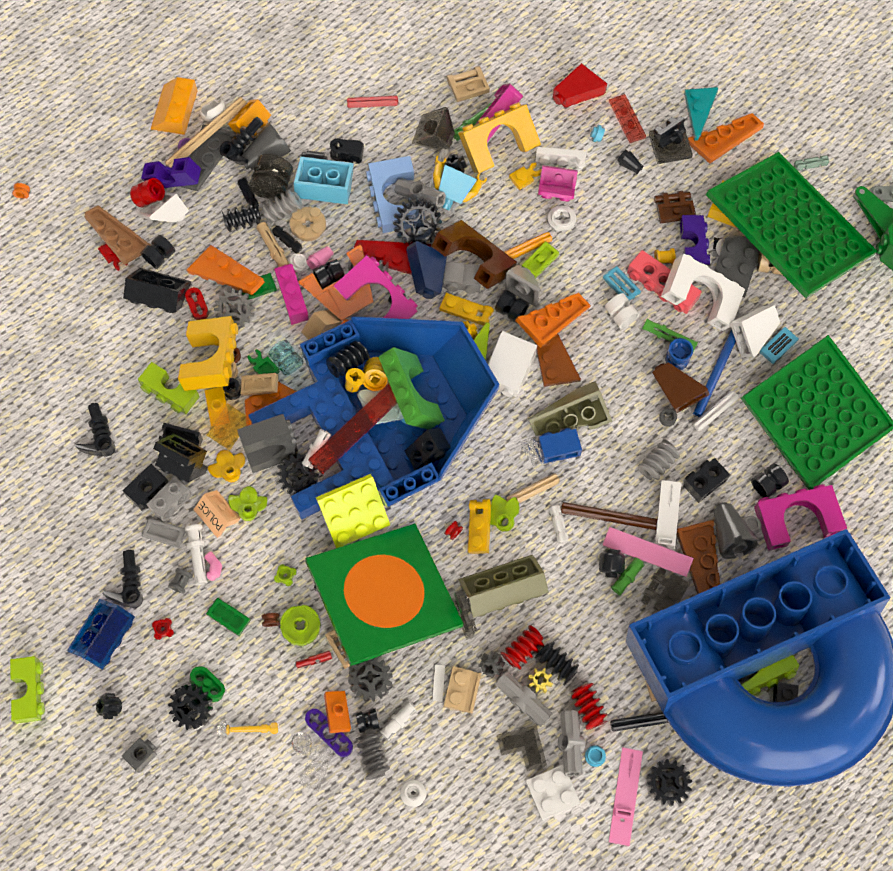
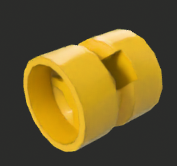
M379 357L370 358L364 365L365 380L363 384L368 390L379 391L386 387L388 379Z

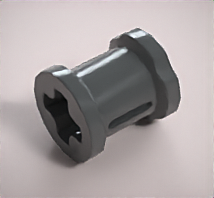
M176 568V575L168 587L184 594L185 586L193 575L183 569Z

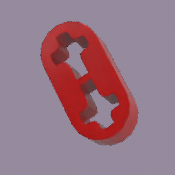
M196 287L189 288L185 293V297L192 316L196 320L206 319L209 311L202 292ZM193 293L197 295L196 297L198 301L194 302L191 294ZM200 306L203 313L202 315H199V313H197L198 310L196 307Z

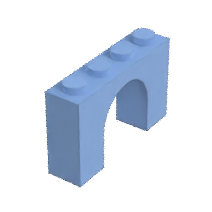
M410 156L368 163L369 171H366L367 181L372 183L369 189L371 197H375L373 208L374 212L379 214V217H376L378 228L382 227L383 233L394 231L396 226L393 225V221L398 219L394 218L393 215L395 213L400 214L397 211V207L404 208L403 205H394L384 198L383 193L388 186L396 183L398 179L414 180V169ZM417 209L410 211L407 215H414ZM420 219L417 222L414 221V224L421 223ZM403 221L404 229L411 228V225Z

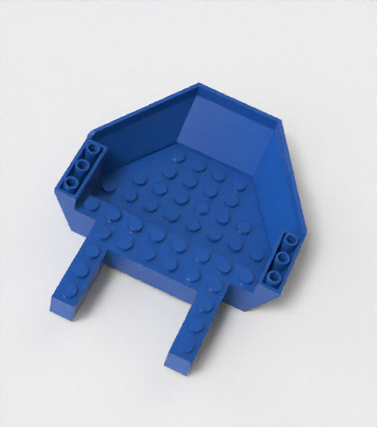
M351 317V320L300 344L314 384L248 416L251 424H255L283 414L285 420L289 419L292 424L311 414L319 430L323 429L324 432L327 431L331 434L327 445L341 472L291 496L292 503L300 519L303 520L321 511L316 497L369 474L372 475L381 501L386 507L441 481L496 395L500 384L463 322ZM353 341H358L364 345L370 358L379 357L393 347L417 355L423 372L412 378L411 382L423 399L438 404L445 421L432 429L441 428L451 447L445 453V457L433 464L430 463L418 470H414L404 450L427 429L408 425L401 420L372 424L357 396L360 390H366L367 388L362 384L357 392L347 391L345 388V376L334 377L326 365L327 358L344 349L345 346L350 345ZM364 360V363H363V364H361V365L358 364V367H357L358 369L362 370L363 373H364V365H365V362H366L365 360Z

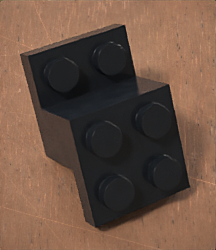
M176 434L155 442L153 449L159 452L155 466L161 468L163 472L173 474L180 481L188 483L206 473L208 467L203 464L207 453L205 449Z

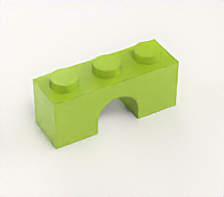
M151 362L138 378L141 385L140 388L147 394H150V392L155 394V398L161 403H169L175 412L187 414L200 398L198 391H184L181 384L174 389L165 388V383L169 379L167 371Z
M35 656L10 659V679L15 683L26 682L27 684L26 694L20 699L11 700V721L16 724L41 721V715L45 713L44 703L41 702V694H44V684L40 682V674H43L44 668L43 663Z

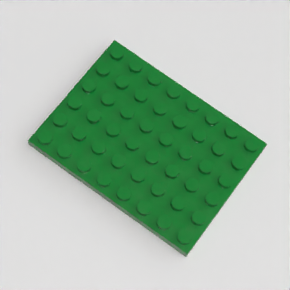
M780 152L711 188L706 193V196L805 299L868 260L877 252Z

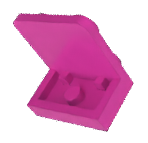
M542 165L538 195L545 199L556 197L566 202L573 200L578 170Z

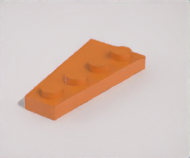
M751 113L733 120L731 124L717 126L713 131L702 132L696 141L691 136L687 138V143L710 164L763 129L764 123Z
M212 245L187 269V272L191 275L195 274L201 276L202 279L216 281L217 284L223 286L224 284L231 286L232 289L234 288L238 291L243 290L244 293L253 295L265 283L262 277Z
M578 292L559 300L557 303H551L525 316H519L515 321L541 348L586 312L591 305Z

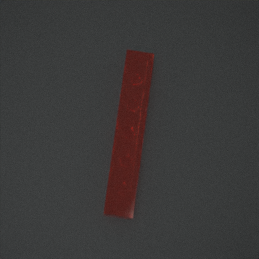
M388 383L308 459L321 474H324L397 404L390 384Z

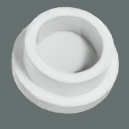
M293 254L289 258V264L293 265L294 271L301 272L305 269L307 260L302 254Z

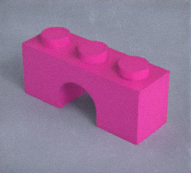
M288 264L274 268L291 325L308 321L307 308L293 265Z

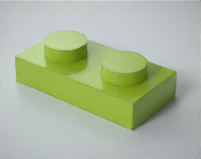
M545 241L522 264V267L529 269L536 279L559 256V251Z

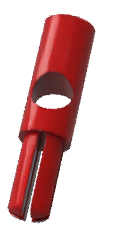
M329 650L296 661V667L301 668L317 664L315 662L317 659L320 660L319 663L331 660V652Z

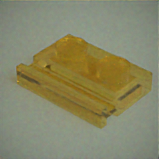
M227 403L207 433V436L230 451L239 438L237 429L246 427L250 419Z

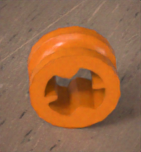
M23 183L14 184L13 196L27 199L30 187Z

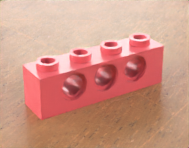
M642 250L628 267L627 273L629 277L634 281L638 280L648 291L657 293L662 301H668L661 297L665 285H661L659 282L666 284L671 270ZM691 284L686 300L678 305L671 304L678 312L687 314L699 300L702 291Z

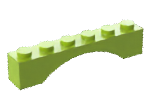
M791 655L761 669L754 677L741 685L750 694L755 696L761 692L760 689L766 686L772 688L779 680L783 678L789 680L796 676L800 665L794 655Z

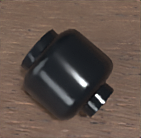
M605 549V552L600 554L599 571L605 573V577L617 578V574L624 572L625 555L621 553V550Z

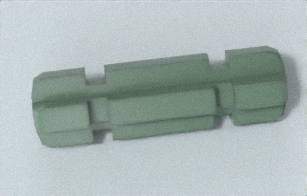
M823 155L820 158L812 157L804 159V161L802 159L796 160L794 168L800 171L803 168L811 169L819 167V165L821 167L827 166L829 158L827 155Z

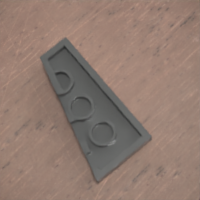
M218 129L191 153L190 158L201 168L198 184L181 186L182 188L199 191L223 157L219 152L221 144L224 141L232 142V138L236 137V132Z

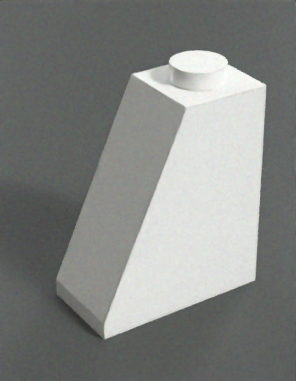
M775 305L762 306L730 322L741 357L756 356L780 324Z

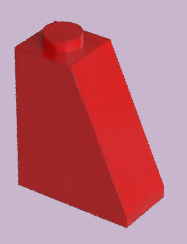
M581 63L553 89L552 98L556 104L567 108L604 95L608 83Z

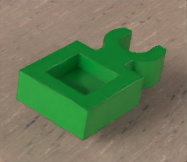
M258 349L255 350L257 358L253 359L250 355L247 356L248 361L255 365L253 370L257 375L278 374L280 372L279 368L268 356L262 359V354Z

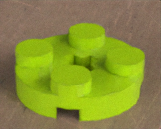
M307 605L290 607L284 612L280 622L283 637L292 645L305 646L310 644L320 633L321 623L319 616L313 608ZM305 621V628L297 630L296 622L301 623Z

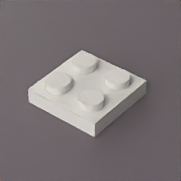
M563 765L525 781L542 821L581 804L570 778L564 774Z

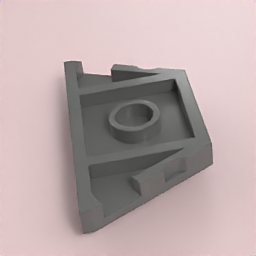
M746 236L725 238L714 271L721 273L725 278L743 287L745 291L742 297L745 298L760 251Z

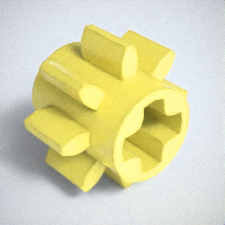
M535 668V675L528 676V679L532 680L528 687H534L536 689L535 694L539 690L546 693V686L552 687L553 683L549 682L552 674L547 675L545 668L539 672ZM539 677H543L544 682L541 685L537 684L538 680L536 679H539Z

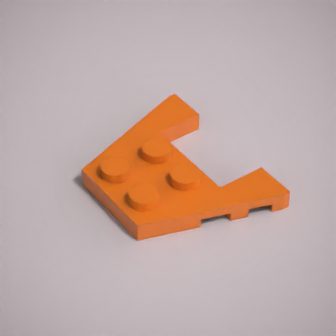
M361 245L346 253L353 266H356L364 258ZM313 273L298 281L301 286L341 321L374 302L370 284L363 286L349 300H346L334 287L338 281L322 289Z

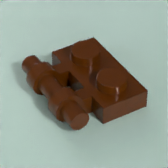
M677 191V193L673 194L661 193V195L654 196L655 203L662 202V204L657 205L660 224L680 221L682 215H696L693 200H685L691 199L690 192Z

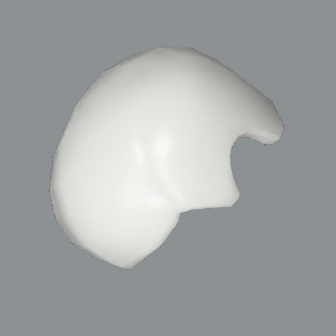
M219 98L220 102L213 99L211 104L201 108L199 113L203 120L211 122L226 109L222 98Z

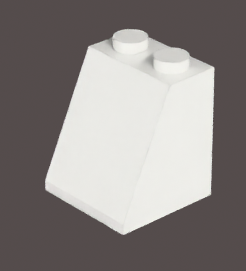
M502 331L488 366L500 384L499 390L507 397L514 396L517 398L535 361L537 345Z

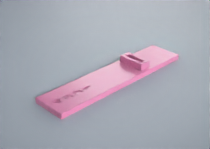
M609 527L603 546L614 550H621L624 554L687 577L694 559Z
M622 747L609 836L610 843L630 846L643 751Z

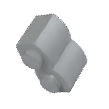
M446 262L443 288L451 292L463 290L469 294L480 292L481 284L473 279L480 265Z

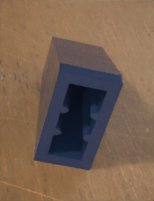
M416 241L406 249L415 291L426 299H433L440 295L442 291L447 256L445 257L436 249Z

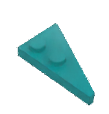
M718 87L685 89L684 95L695 141L702 134L717 96Z

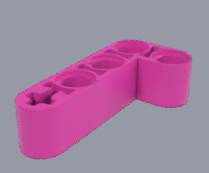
M510 83L503 84L494 95L496 97L480 119L494 117V113L500 110H504V112L509 110V106L519 103L523 95ZM501 124L498 125V126H496V127H494V128L490 131V133H489V135H488V138H487V142H488V141L490 140V138L494 135V133L498 130V128L501 126Z

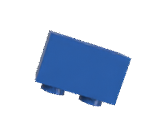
M566 428L559 433H544L538 439L543 464L581 456L582 447L576 429Z

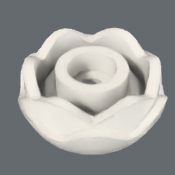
M417 780L407 781L400 790L403 803L413 807L421 805L427 794L424 785Z

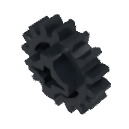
M299 453L296 454L295 458L293 455H288L289 460L284 458L282 459L284 465L277 466L281 470L276 473L277 476H280L277 483H283L281 489L287 488V494H291L293 491L296 494L310 487L311 484L317 483L314 477H318L319 474L314 473V471L318 467L314 466L311 469L308 466L309 471L303 468L302 461L306 455L302 458ZM291 463H293L292 468L289 471H286L287 467ZM298 472L304 474L305 476L297 478L296 476L290 474ZM286 478L292 482V486L287 482ZM308 479L307 483L302 486V482Z
M194 683L189 686L185 684L175 690L176 694L170 696L173 702L168 703V706L172 707L173 710L169 714L175 715L172 721L178 720V727L185 725L186 730L192 727L197 729L206 724L207 719L211 718L208 712L213 710V707L209 706V703L213 700L207 699L209 692L203 693L202 686L196 688Z
M666 759L664 765L659 761L657 762L658 768L654 766L650 768L653 774H647L646 777L651 779V781L647 782L646 786L651 787L648 794L654 793L656 795L654 801L661 799L662 806L667 801L669 806L672 807L674 801L679 805L682 803L681 798L685 800L688 798L685 792L692 791L688 787L692 780L687 779L690 772L683 771L685 765L678 767L676 760L670 764L669 760ZM671 769L674 771L672 773H666L662 770ZM679 777L682 779V786L679 784ZM656 779L659 781V789L656 787ZM672 779L673 782L671 784L673 786L667 787L665 785L667 783L666 780ZM668 792H672L674 795L677 796L667 797L664 795Z

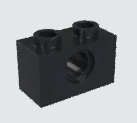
M150 464L122 491L130 501L143 511L145 508L148 509L146 504L169 481L158 469ZM147 486H152L150 491L144 492Z

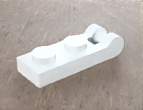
M537 147L535 162H540L541 164L557 163L560 166L570 164L575 165L577 168H583L586 153L582 150Z

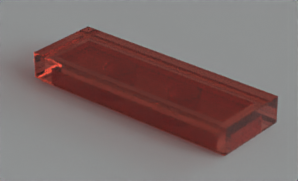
M626 95L609 99V103L629 143L645 139L646 134Z

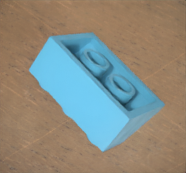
M300 157L294 180V192L301 199L348 205L354 163Z

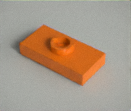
M345 691L325 692L324 700L329 733L350 732L351 725Z

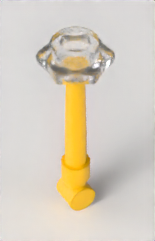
M223 719L222 723L217 725V735L222 736V740H225L230 732H270L276 734L278 733V724L273 722L270 725L230 727L226 720Z

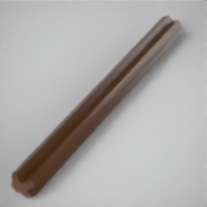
M563 502L561 505V513L657 530L658 519L567 502Z

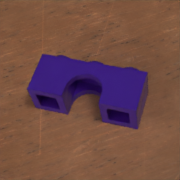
M190 157L174 159L172 168L163 165L160 161L144 164L141 179L146 181L151 178H157L164 188L198 184L201 168Z
M682 215L680 220L681 239H689L695 244L694 247H685L683 254L692 256L694 260L701 264L710 265V254H707L709 239L706 238L705 234L708 230V224L704 222V215Z

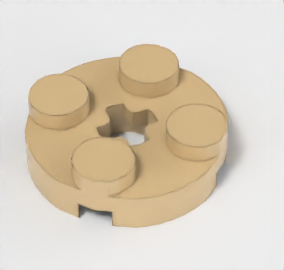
M317 207L298 209L295 213H292L290 219L292 234L302 241L318 239L326 229L325 216ZM306 221L313 222V224H310V227L303 225Z

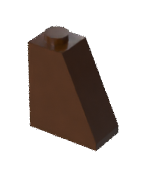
M669 362L658 365L652 372L676 413L685 410L710 395L704 385Z

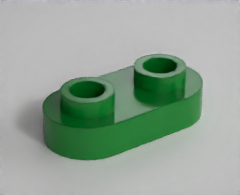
M203 666L192 669L189 677L190 683L196 684V688L202 686L203 693L208 691L207 699H212V702L220 701L225 692L223 683ZM201 677L203 680L198 681L196 678ZM211 691H215V692H217V694L214 695V694H211L210 692H211Z

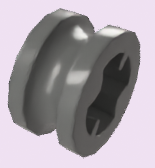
M671 408L662 410L659 417L661 424L667 427L674 425L677 420L675 410ZM664 414H666L667 416L671 414V420H665Z

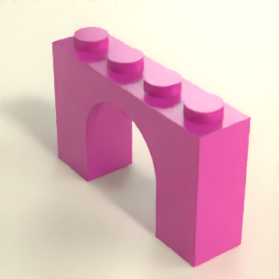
M366 255L334 285L346 300H349L359 289L367 284L374 283L385 287L391 295L392 304L389 312L383 318L411 319L418 312L416 309L418 305L411 298L409 300L406 299L403 295L405 291L398 284L395 286L390 281L393 278L386 270L382 272L378 268L380 264L373 256L369 258Z
M825 484L815 486L812 490L804 488L790 495L782 493L777 495V498L772 499L764 497L759 499L754 506L757 518L761 523V530L768 551L787 547L790 544L791 540L784 522V513L786 509L792 506H804L810 509L818 519L824 538L847 529L832 485L825 486Z

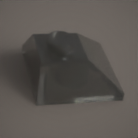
M447 107L421 116L412 144L437 151L450 148L455 132Z

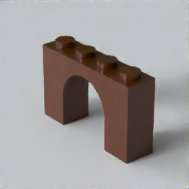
M463 220L439 231L432 244V247L445 257L459 250L477 255L484 263L480 264L473 279L486 289L506 279L508 270L517 264V261Z

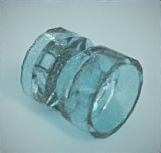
M288 340L278 342L269 351L270 358L278 364V368L285 376L292 374L303 365V359L297 352H294L293 346Z

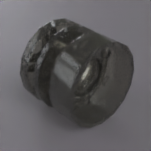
M262 154L258 156L254 166V173L249 183L250 190L261 198L275 200L274 197L277 196L281 199V193L285 195L287 193L286 190L292 176L293 166L289 161L277 155Z

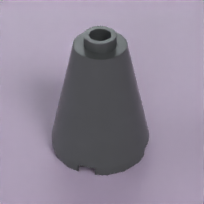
M270 123L265 125L242 154V157L248 159V164L244 165L247 170L249 168L251 170L257 169L289 154L291 151Z
M726 502L718 504L714 510L719 552L722 558L733 559L736 558L734 554L743 552V555L749 554L758 546L757 537L732 504Z

